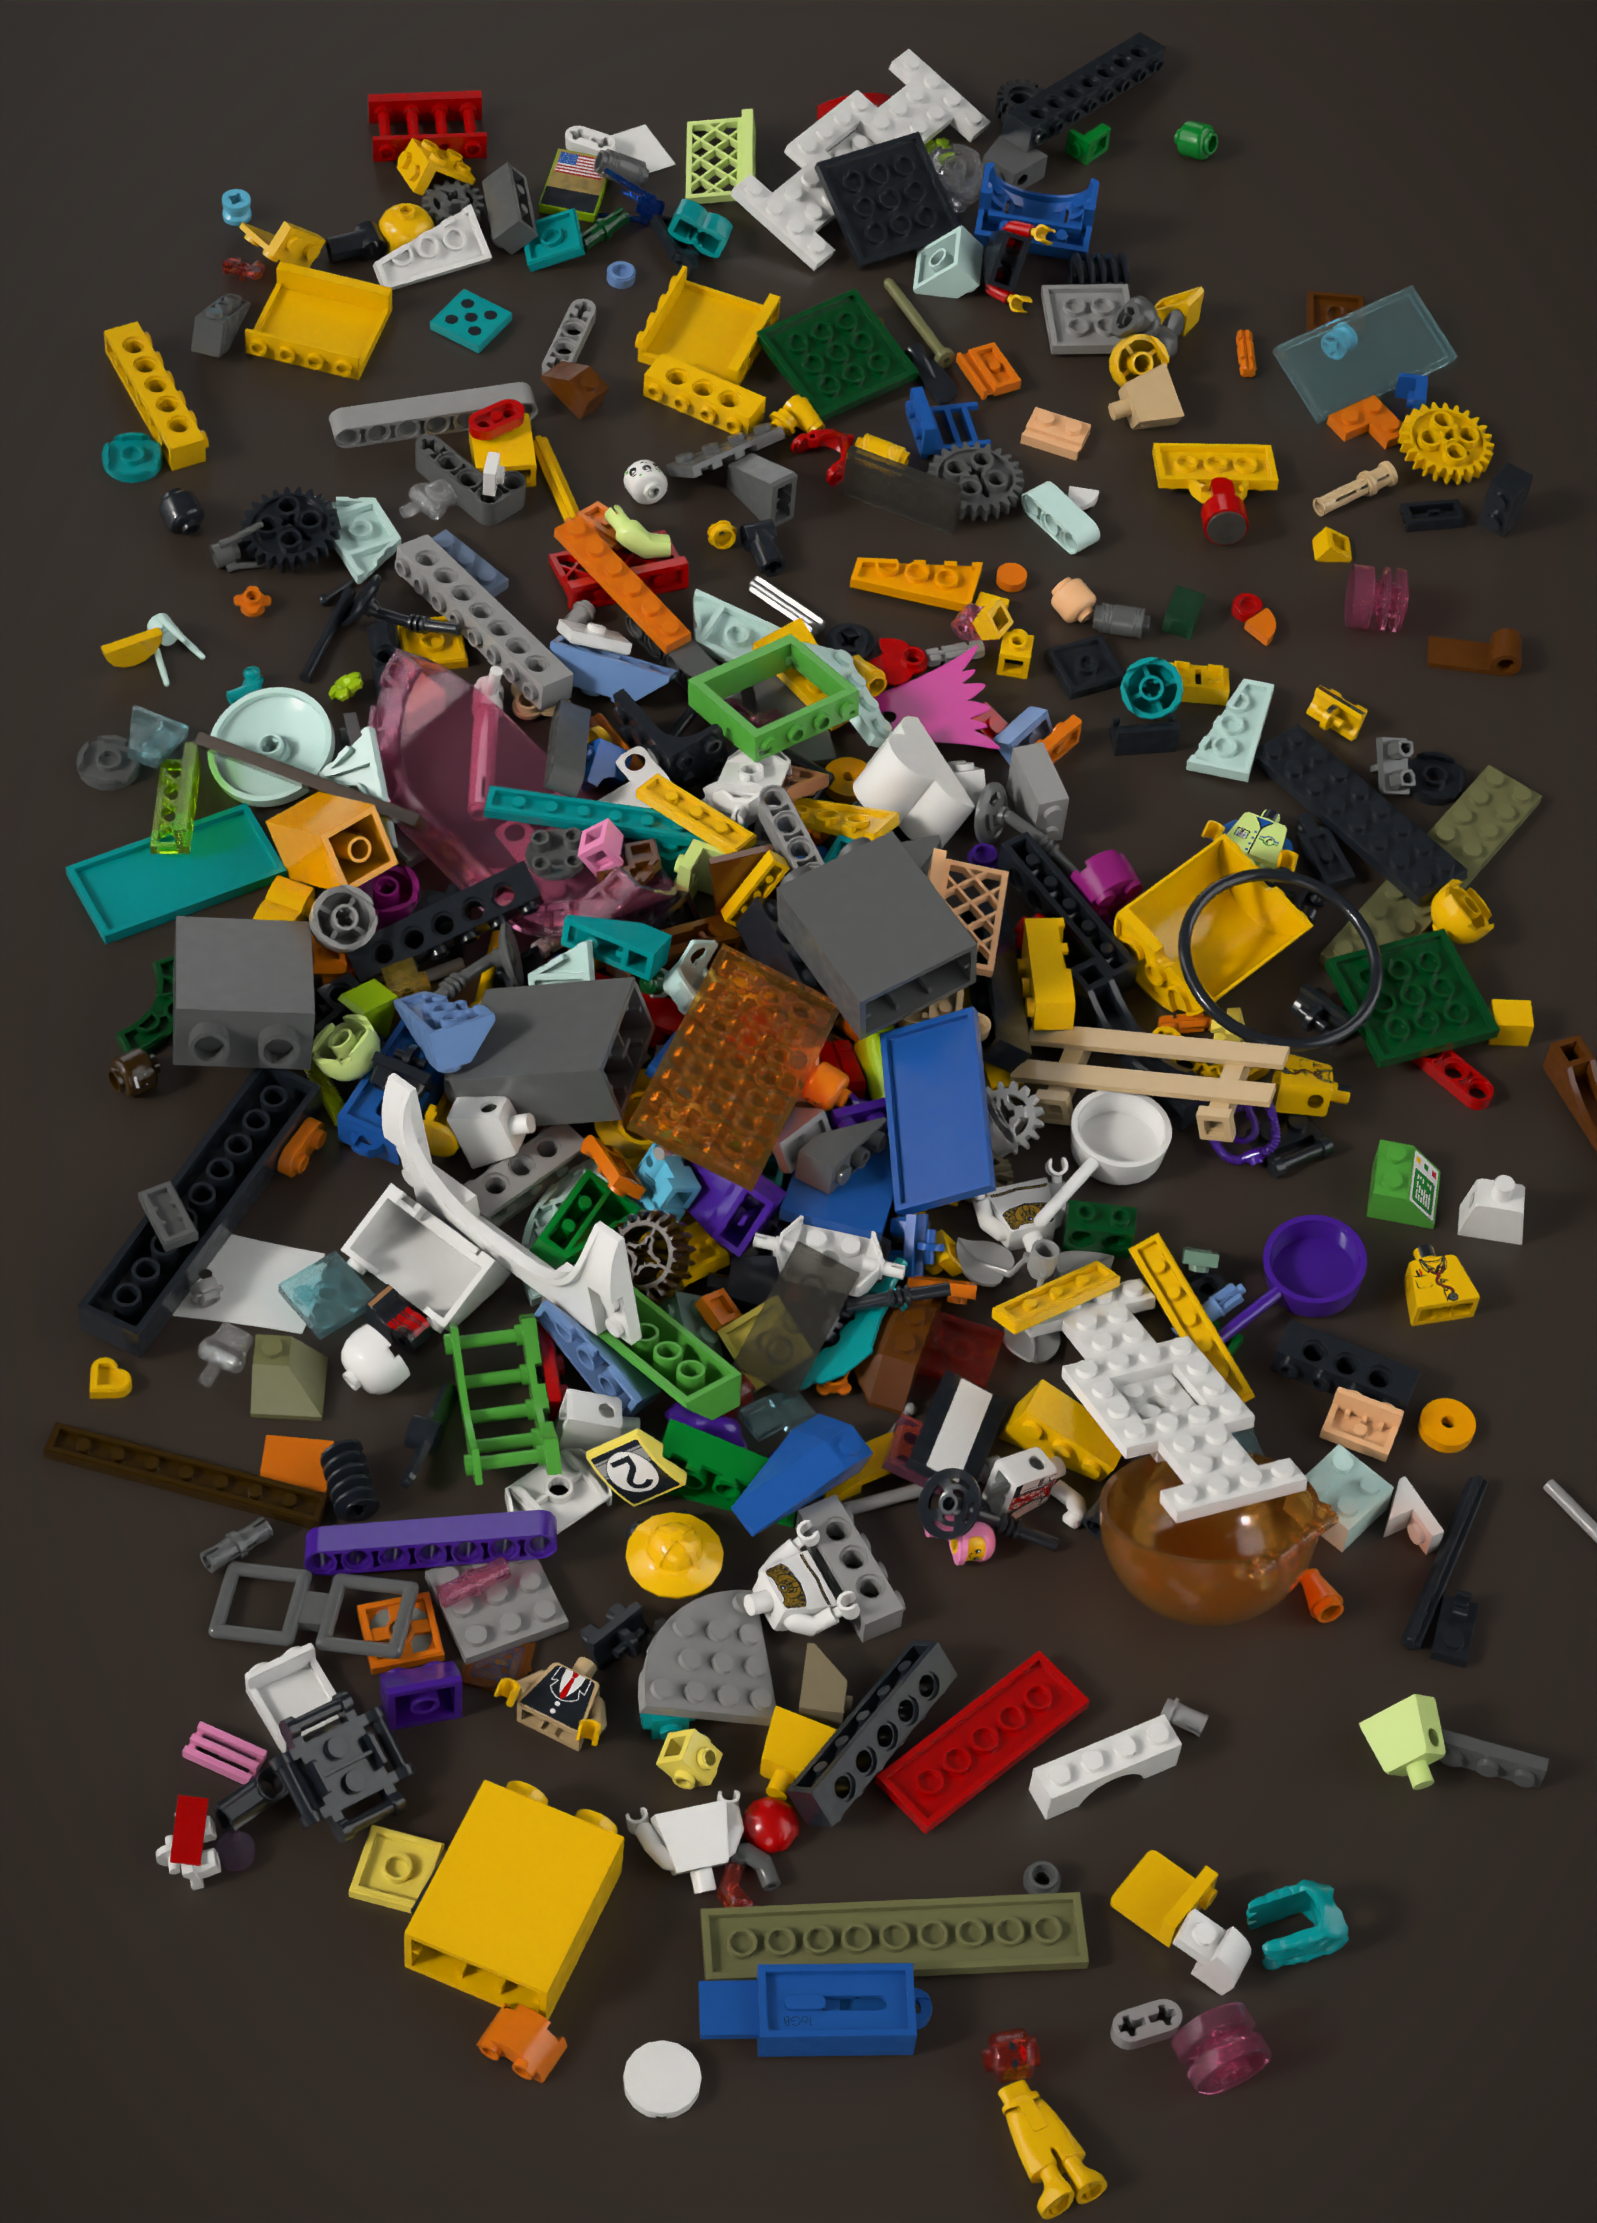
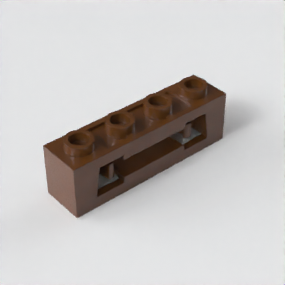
M721 914L660 930L672 935L668 961L662 967L665 970H671L676 965L691 940H715L718 943L712 955L714 958H711L707 964L708 970L729 965L738 960L742 936L731 924L725 922ZM705 948L699 949L692 954V964L704 954ZM607 964L606 970L613 978L635 977L640 989V978L638 979V976Z

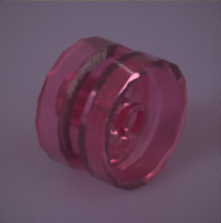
M1232 2002L1206 2011L1182 2027L1172 2039L1171 2046L1183 2066H1190L1187 2076L1199 2096L1219 2094L1240 2085L1261 2071L1271 2059L1272 2052L1261 2033L1253 2032L1256 2023L1244 2003Z

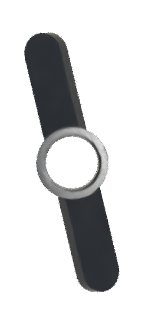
M453 1383L442 1385L428 1416L414 1413L409 1422L404 1446L413 1449L414 1452L399 1482V1485L405 1489L417 1477L427 1454L433 1455L439 1445L443 1428L458 1398L457 1388Z

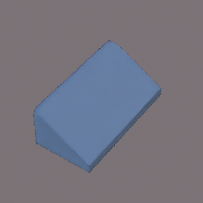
M1033 706L1028 707L993 738V741L1001 748L998 749L1009 765L1013 748L1034 744L1039 739L1044 740L1052 733L1053 728L1048 710Z

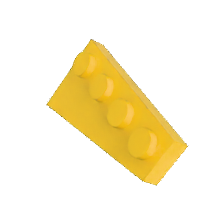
M802 797L795 799V803H793L806 828L834 836L840 834L854 840L867 837L872 841L892 831L899 825V812Z

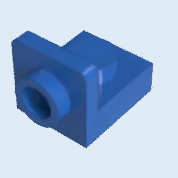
M1399 373L1395 397L1407 399L1406 408H1411V412L1414 408L1420 410L1422 404L1426 405L1428 376Z

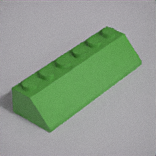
M633 1286L642 1338L631 1346L621 1337H614L608 1329L598 1336L677 1402L692 1412L713 1421L740 1406L742 1373Z

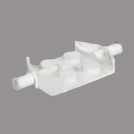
M740 749L728 757L712 793L714 808L732 814L730 819L742 826L746 816L758 815L759 794L761 790L768 785L782 786L786 774L788 776L792 775L791 760L780 751L755 763Z
M800 1215L781 1232L780 1236L773 1237L759 1234L758 1232L754 1236L753 1247L773 1251V1256L777 1259L779 1273L783 1281L860 1297L868 1293L878 1279L882 1280L883 1275L903 1280L906 1265L887 1262L886 1259H883L875 1231L871 1232V1238L869 1239L803 1224L804 1216ZM823 1259H833L838 1264L835 1267L827 1268L822 1266L820 1261Z
M566 1447L560 1451L562 1474L547 1475L545 1466H540L505 1488L507 1511H549L556 1517L558 1535L607 1501L608 1506L612 1505L611 1488L592 1468L586 1458V1451L581 1448ZM554 1485H563L569 1491L564 1495L557 1496L552 1494L549 1489Z

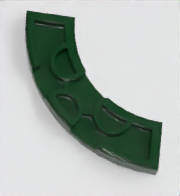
M174 955L152 962V970L157 981L156 998L151 1009L146 1011L138 1021L124 1030L116 1032V1041L123 1053L135 1048H141L150 1055L172 1037Z

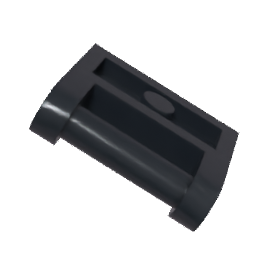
M1285 1113L1278 1116L1281 1142L1273 1153L1265 1156L1263 1164L1274 1178L1285 1175L1286 1171L1318 1156L1324 1158L1333 1154L1334 1145L1328 1136L1322 1134L1309 1115ZM1270 1121L1259 1124L1258 1136L1254 1141L1248 1143L1252 1149L1259 1146L1264 1147L1270 1142L1272 1135ZM1252 1128L1246 1130L1244 1137L1251 1133ZM1308 1142L1312 1144L1282 1158L1278 1156Z

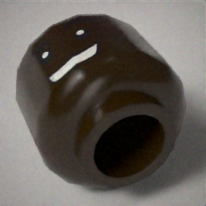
M135 1048L114 1057L111 1060L110 1068L107 1070V1076L116 1093H122L130 1098L154 1088L157 1085V1074L161 1072V1068L155 1055H149L145 1050Z

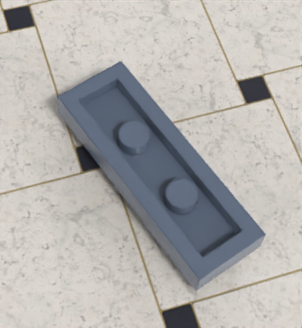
M447 529L432 538L493 597L509 587L508 578Z

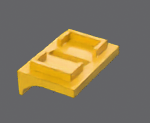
M1174 661V663H1171L1176 667L1183 680L1184 692L1182 702L1226 706L1230 692L1229 668L1208 664V666L1191 665L1190 662ZM1195 674L1200 675L1201 684H1196Z

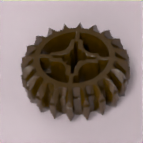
M643 1209L638 1214L627 1215V1222L618 1223L617 1226L620 1231L619 1234L625 1239L633 1286L654 1303H661L664 1299L674 1298L675 1290L681 1291L685 1289L682 1279L689 1280L692 1278V1275L687 1270L689 1266L697 1264L694 1260L690 1259V1254L697 1249L694 1246L688 1245L693 1235L684 1232L686 1224L682 1221H676L677 1216L665 1213L663 1210L654 1209L650 1211ZM652 1230L650 1235H646L643 1242L638 1243L645 1233ZM660 1270H664L657 1280L650 1283L651 1279L655 1278Z

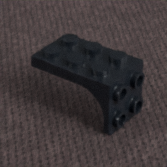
M624 688L613 694L616 706L613 709V713L620 723L618 733L628 745L643 747L652 760L666 773L672 783L688 791L713 774H718L723 770L728 754L723 730L719 724H713L695 735L687 737L671 736L661 731ZM637 754V756L645 764V758L642 755Z

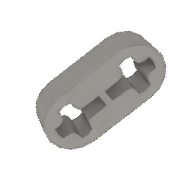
M1158 1999L1117 2013L1113 2019L1110 2030L1111 2039L1116 2046L1125 2050H1133L1169 2039L1180 2028L1182 2011L1178 2004L1168 1999ZM1162 2012L1165 2017H1172L1170 2024L1165 2025L1163 2020L1156 2021L1158 2013ZM1124 2023H1127L1129 2028L1138 2027L1135 2030L1134 2036H1130L1127 2031L1121 2032Z

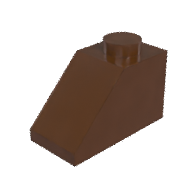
M561 361L540 377L580 421L602 405L610 388L590 366Z

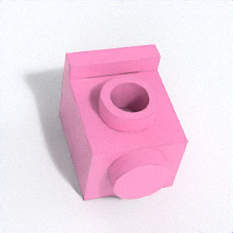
M607 818L582 831L577 856L596 877V872L618 868L624 863V860L620 857L624 835Z

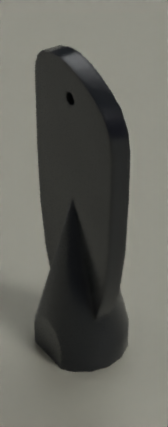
M919 342L909 346L904 351L919 371L918 378L939 405L949 404L957 395V386L948 374L932 358L927 356L924 347Z

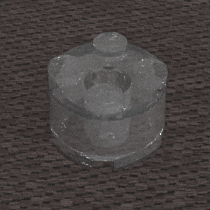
M952 144L951 148L942 149L943 146H939L932 150L929 156L953 211L963 212L967 206L976 202L980 196L984 163L981 162L979 153L968 146Z

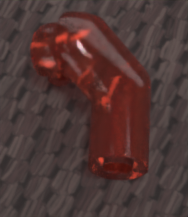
M728 1862L725 1865L717 1890L718 1899L725 1908L753 1906L752 1899L746 1897V1893L739 1886L744 1868L734 1862Z

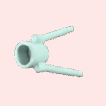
M159 613L149 620L147 624L148 630L159 627L163 633L161 644L169 646L179 639L201 660L205 659L206 656L180 631L167 614ZM158 647L154 656L163 683L168 687L170 681L160 648Z

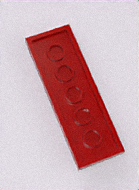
M1039 1650L876 1776L875 1783L926 1835L1089 1707L1090 1700Z

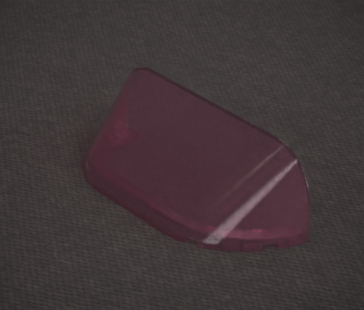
M396 649L379 679L378 685L382 686L377 706L372 705L370 708L368 726L375 728L389 803L418 813L429 821L430 827L426 834L399 824L397 825L460 890H463L523 860L525 861L526 848L531 841L532 833L536 830L562 829L484 817V808L490 785L561 796L565 795L544 788L547 754L484 693L446 667L427 658ZM580 788L576 798L593 800ZM624 837L620 857L624 860L623 865L620 867L616 866L599 884L597 877L587 866L576 876L560 881L542 879L530 871L545 903L539 905L540 909L529 916L522 917L519 915L510 919L509 925L512 929L530 936L562 937L564 919L568 914L614 920L675 896L677 888L663 868L645 886L640 885L624 868H621L627 866L623 844L635 842L632 838ZM509 892L503 893L498 898V904L502 906L510 904L514 899V894ZM478 907L484 913V909Z

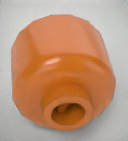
M821 1062L818 1065L813 1063L799 1083V1086L802 1088V1097L815 1107L824 1109L825 1112H830L835 1106L842 1108L852 1093L847 1089L850 1081L849 1077L828 1062Z

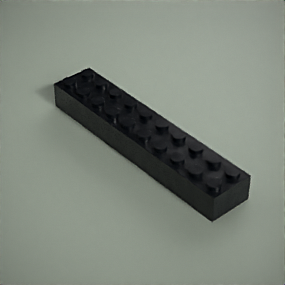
M255 1068L171 1180L198 1232L199 1240L165 1252L147 1215H145L78 1304L80 1330L140 1359L188 1295L191 1286L199 1280L277 1173V1164L285 1146L308 1117L316 1119L322 1111L321 1085L286 1069Z

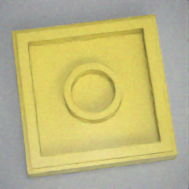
M372 1825L349 1888V1897L411 1913V1908L445 1851V1843Z

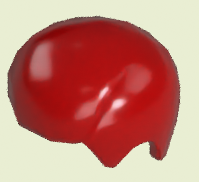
M768 1796L755 1800L747 1808L742 1818L744 1840L767 1854L787 1850L796 1836L799 1835V1820L796 1812L784 1799Z

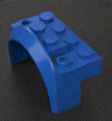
M994 162L986 163L974 238L983 246H987L991 233L993 231H1000L1009 221H1020L1033 224L1035 227L1043 224L1056 231V233L1048 232L1046 235V240L1053 242L1052 245L1047 246L1036 241L1033 237L1027 253L1070 260L1072 254L1078 252L1082 259L1084 253L1089 250L1099 181L1091 178L1088 188L1076 194H1042L1008 184L996 174ZM1007 203L1009 204L1008 214L1005 213ZM1066 213H1069L1067 223H1064Z

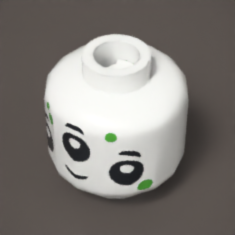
M650 460L634 462L624 474L625 488L635 501L640 504L651 505L656 503L667 491L668 482L666 476Z

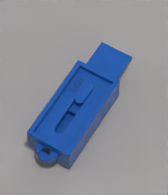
M402 1019L380 1053L394 1058L393 1054L396 1048L406 1051L412 1044L418 1046ZM421 1051L419 1057L427 1060L423 1052ZM429 1062L426 1069L422 1071L431 1074V1081L436 1086L432 1094L425 1092L419 1101L423 1120H425V1113L429 1105L437 1106L445 1091V1073H442V1071L438 1072ZM374 1066L369 1073L363 1076L337 1116L338 1140L351 1145L353 1152L366 1156L368 1159L379 1157L399 1166L401 1157L396 1150V1146L384 1138L382 1103L384 1092L374 1088L370 1083Z
M913 1963L758 1964L756 1980L699 1981L700 2039H757L758 2057L913 2055L917 2030L928 2024L933 2008L929 1995L921 1989L914 1988ZM915 2004L919 2005V2014L916 2013Z

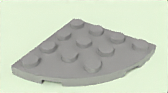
M729 1590L705 1595L681 1607L665 1622L653 1637L646 1650L647 1655L644 1667L639 1675L638 1702L640 1713L770 1726L776 1702L760 1614L750 1616L744 1607V1597L747 1594L753 1593V1590Z

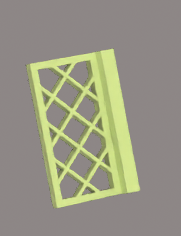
M742 109V117L687 122L685 199L699 204L736 201L730 196L732 191H723L721 189L728 184L735 187L750 174L756 178V125L753 109ZM737 128L729 136L723 133L725 129ZM694 131H707L708 133L700 138L694 134ZM715 137L722 140L716 146L708 143ZM730 145L736 150L728 155L723 150ZM700 148L708 151L703 156L699 157L694 154ZM715 156L722 159L716 165L708 162ZM729 164L736 168L729 174L722 171ZM700 167L708 170L701 176L694 173ZM715 175L721 178L715 185L708 182ZM700 186L707 189L704 193L692 194Z

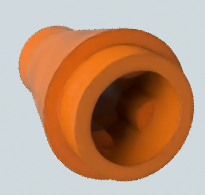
M1309 1569L1300 1576L1299 1580L1303 1586L1311 1616L1318 1619L1321 1623H1329L1336 1620L1344 1611V1606L1342 1605L1343 1597L1322 1577L1318 1569Z

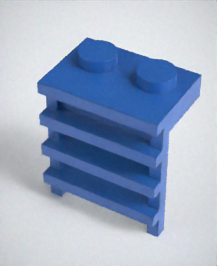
M923 387L911 388L910 399L905 402V412L921 460L927 459V456L931 454L941 456L943 448L951 452L952 444L959 448L963 447V442L960 440L951 414L955 412L960 414L969 440L967 442L969 447H974L976 441L979 442L980 448H984L988 443L992 444L990 439L978 440L969 411L978 410L977 401L929 407ZM942 414L952 444L943 443L934 415Z

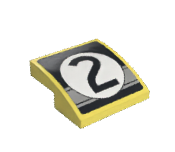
M639 1428L586 1452L587 1460L599 1477L618 1496L633 1507L686 1485L687 1472L662 1457L663 1444Z

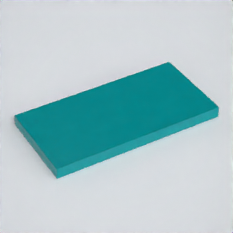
M244 803L66 867V875L106 945L175 920L176 916H186L271 885L278 875L287 878V870L248 804Z

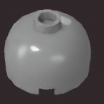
M351 885L332 887L322 892L314 901L309 915V925L315 940L325 949L336 953L352 952L364 946L375 934L378 924V917L375 915V909L372 906L374 903L371 897L361 889Z

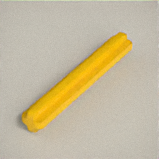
M538 435L533 440L535 456L565 522V519L568 517L571 519L575 518V513L579 512V509L547 437Z

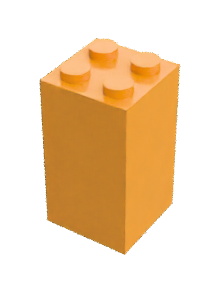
M317 792L265 821L291 880L324 889L341 885L358 887L398 864L379 814L373 804Z

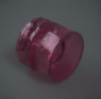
M1352 564L1346 590L1345 626L1347 628L1368 629L1372 616H1376V624L1379 631L1385 630L1389 618V630L1391 632H1400L1409 601L1406 569L1397 568L1392 581L1391 568L1384 567L1380 580H1376L1374 566Z

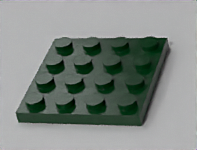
M856 288L756 333L758 336L757 342L796 394L808 399L822 422L918 378L919 371Z
M1445 929L1378 945L1383 963L1381 993L1372 1014L1358 1031L1379 1069L1498 1036L1500 1029ZM1366 949L1328 958L1324 966L1351 1016L1360 1008L1369 987L1370 967Z

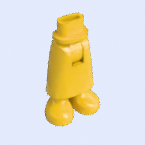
M1019 2080L999 2090L998 2095L1004 2104L1002 2112L1007 2119L1011 2136L1031 2183L1043 2182L1044 2191L1037 2204V2210L1043 2219H1051L1062 2214L1072 2204L1074 2197L1078 2204H1085L1099 2197L1107 2188L1106 2180L1102 2174L1083 2164L1082 2161L1086 2155L1085 2151L1054 2110L1043 2099H1040L1039 2093L1031 2091L1025 2080ZM1065 2172L1067 2173L1070 2184L1063 2178L1061 2174Z

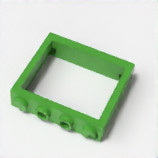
M789 634L688 679V704L711 725L719 724L723 730V735L756 763L858 716L859 690L796 637ZM793 667L828 696L758 729L723 700Z

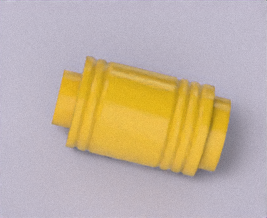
M868 433L863 438L858 437L853 448V454L856 455L857 462L894 476L896 474L903 475L910 458V452H907L905 447L869 435Z

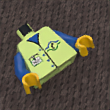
M1266 809L1261 816L1246 812L1239 820L1234 819L1224 825L1213 820L1207 822L1201 835L1203 838L1208 837L1215 841L1225 833L1260 868L1279 869L1282 867L1285 870L1290 869L1292 872H1295L1298 854L1294 852L1292 842L1285 838L1287 828L1285 825L1279 824L1280 815L1276 811Z

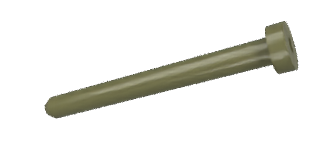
M886 278L884 280L885 289L935 354L934 361L942 368L951 366L956 358L954 352L950 348H944L896 282L891 278Z

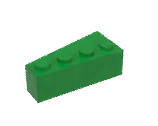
M670 1418L662 1441V1457L687 1472L686 1485L665 1494L733 1512L731 1507L769 1458ZM798 1510L776 1524L794 1528Z

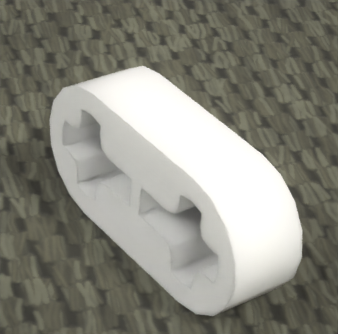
M573 126L566 130L565 145L567 150L596 156L600 150L610 149L616 151V141L608 134L584 126Z

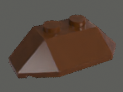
M936 1299L913 1301L904 1312L899 1307L891 1308L889 1306L882 1318L873 1345V1353L852 1369L869 1406L902 1415L943 1301Z

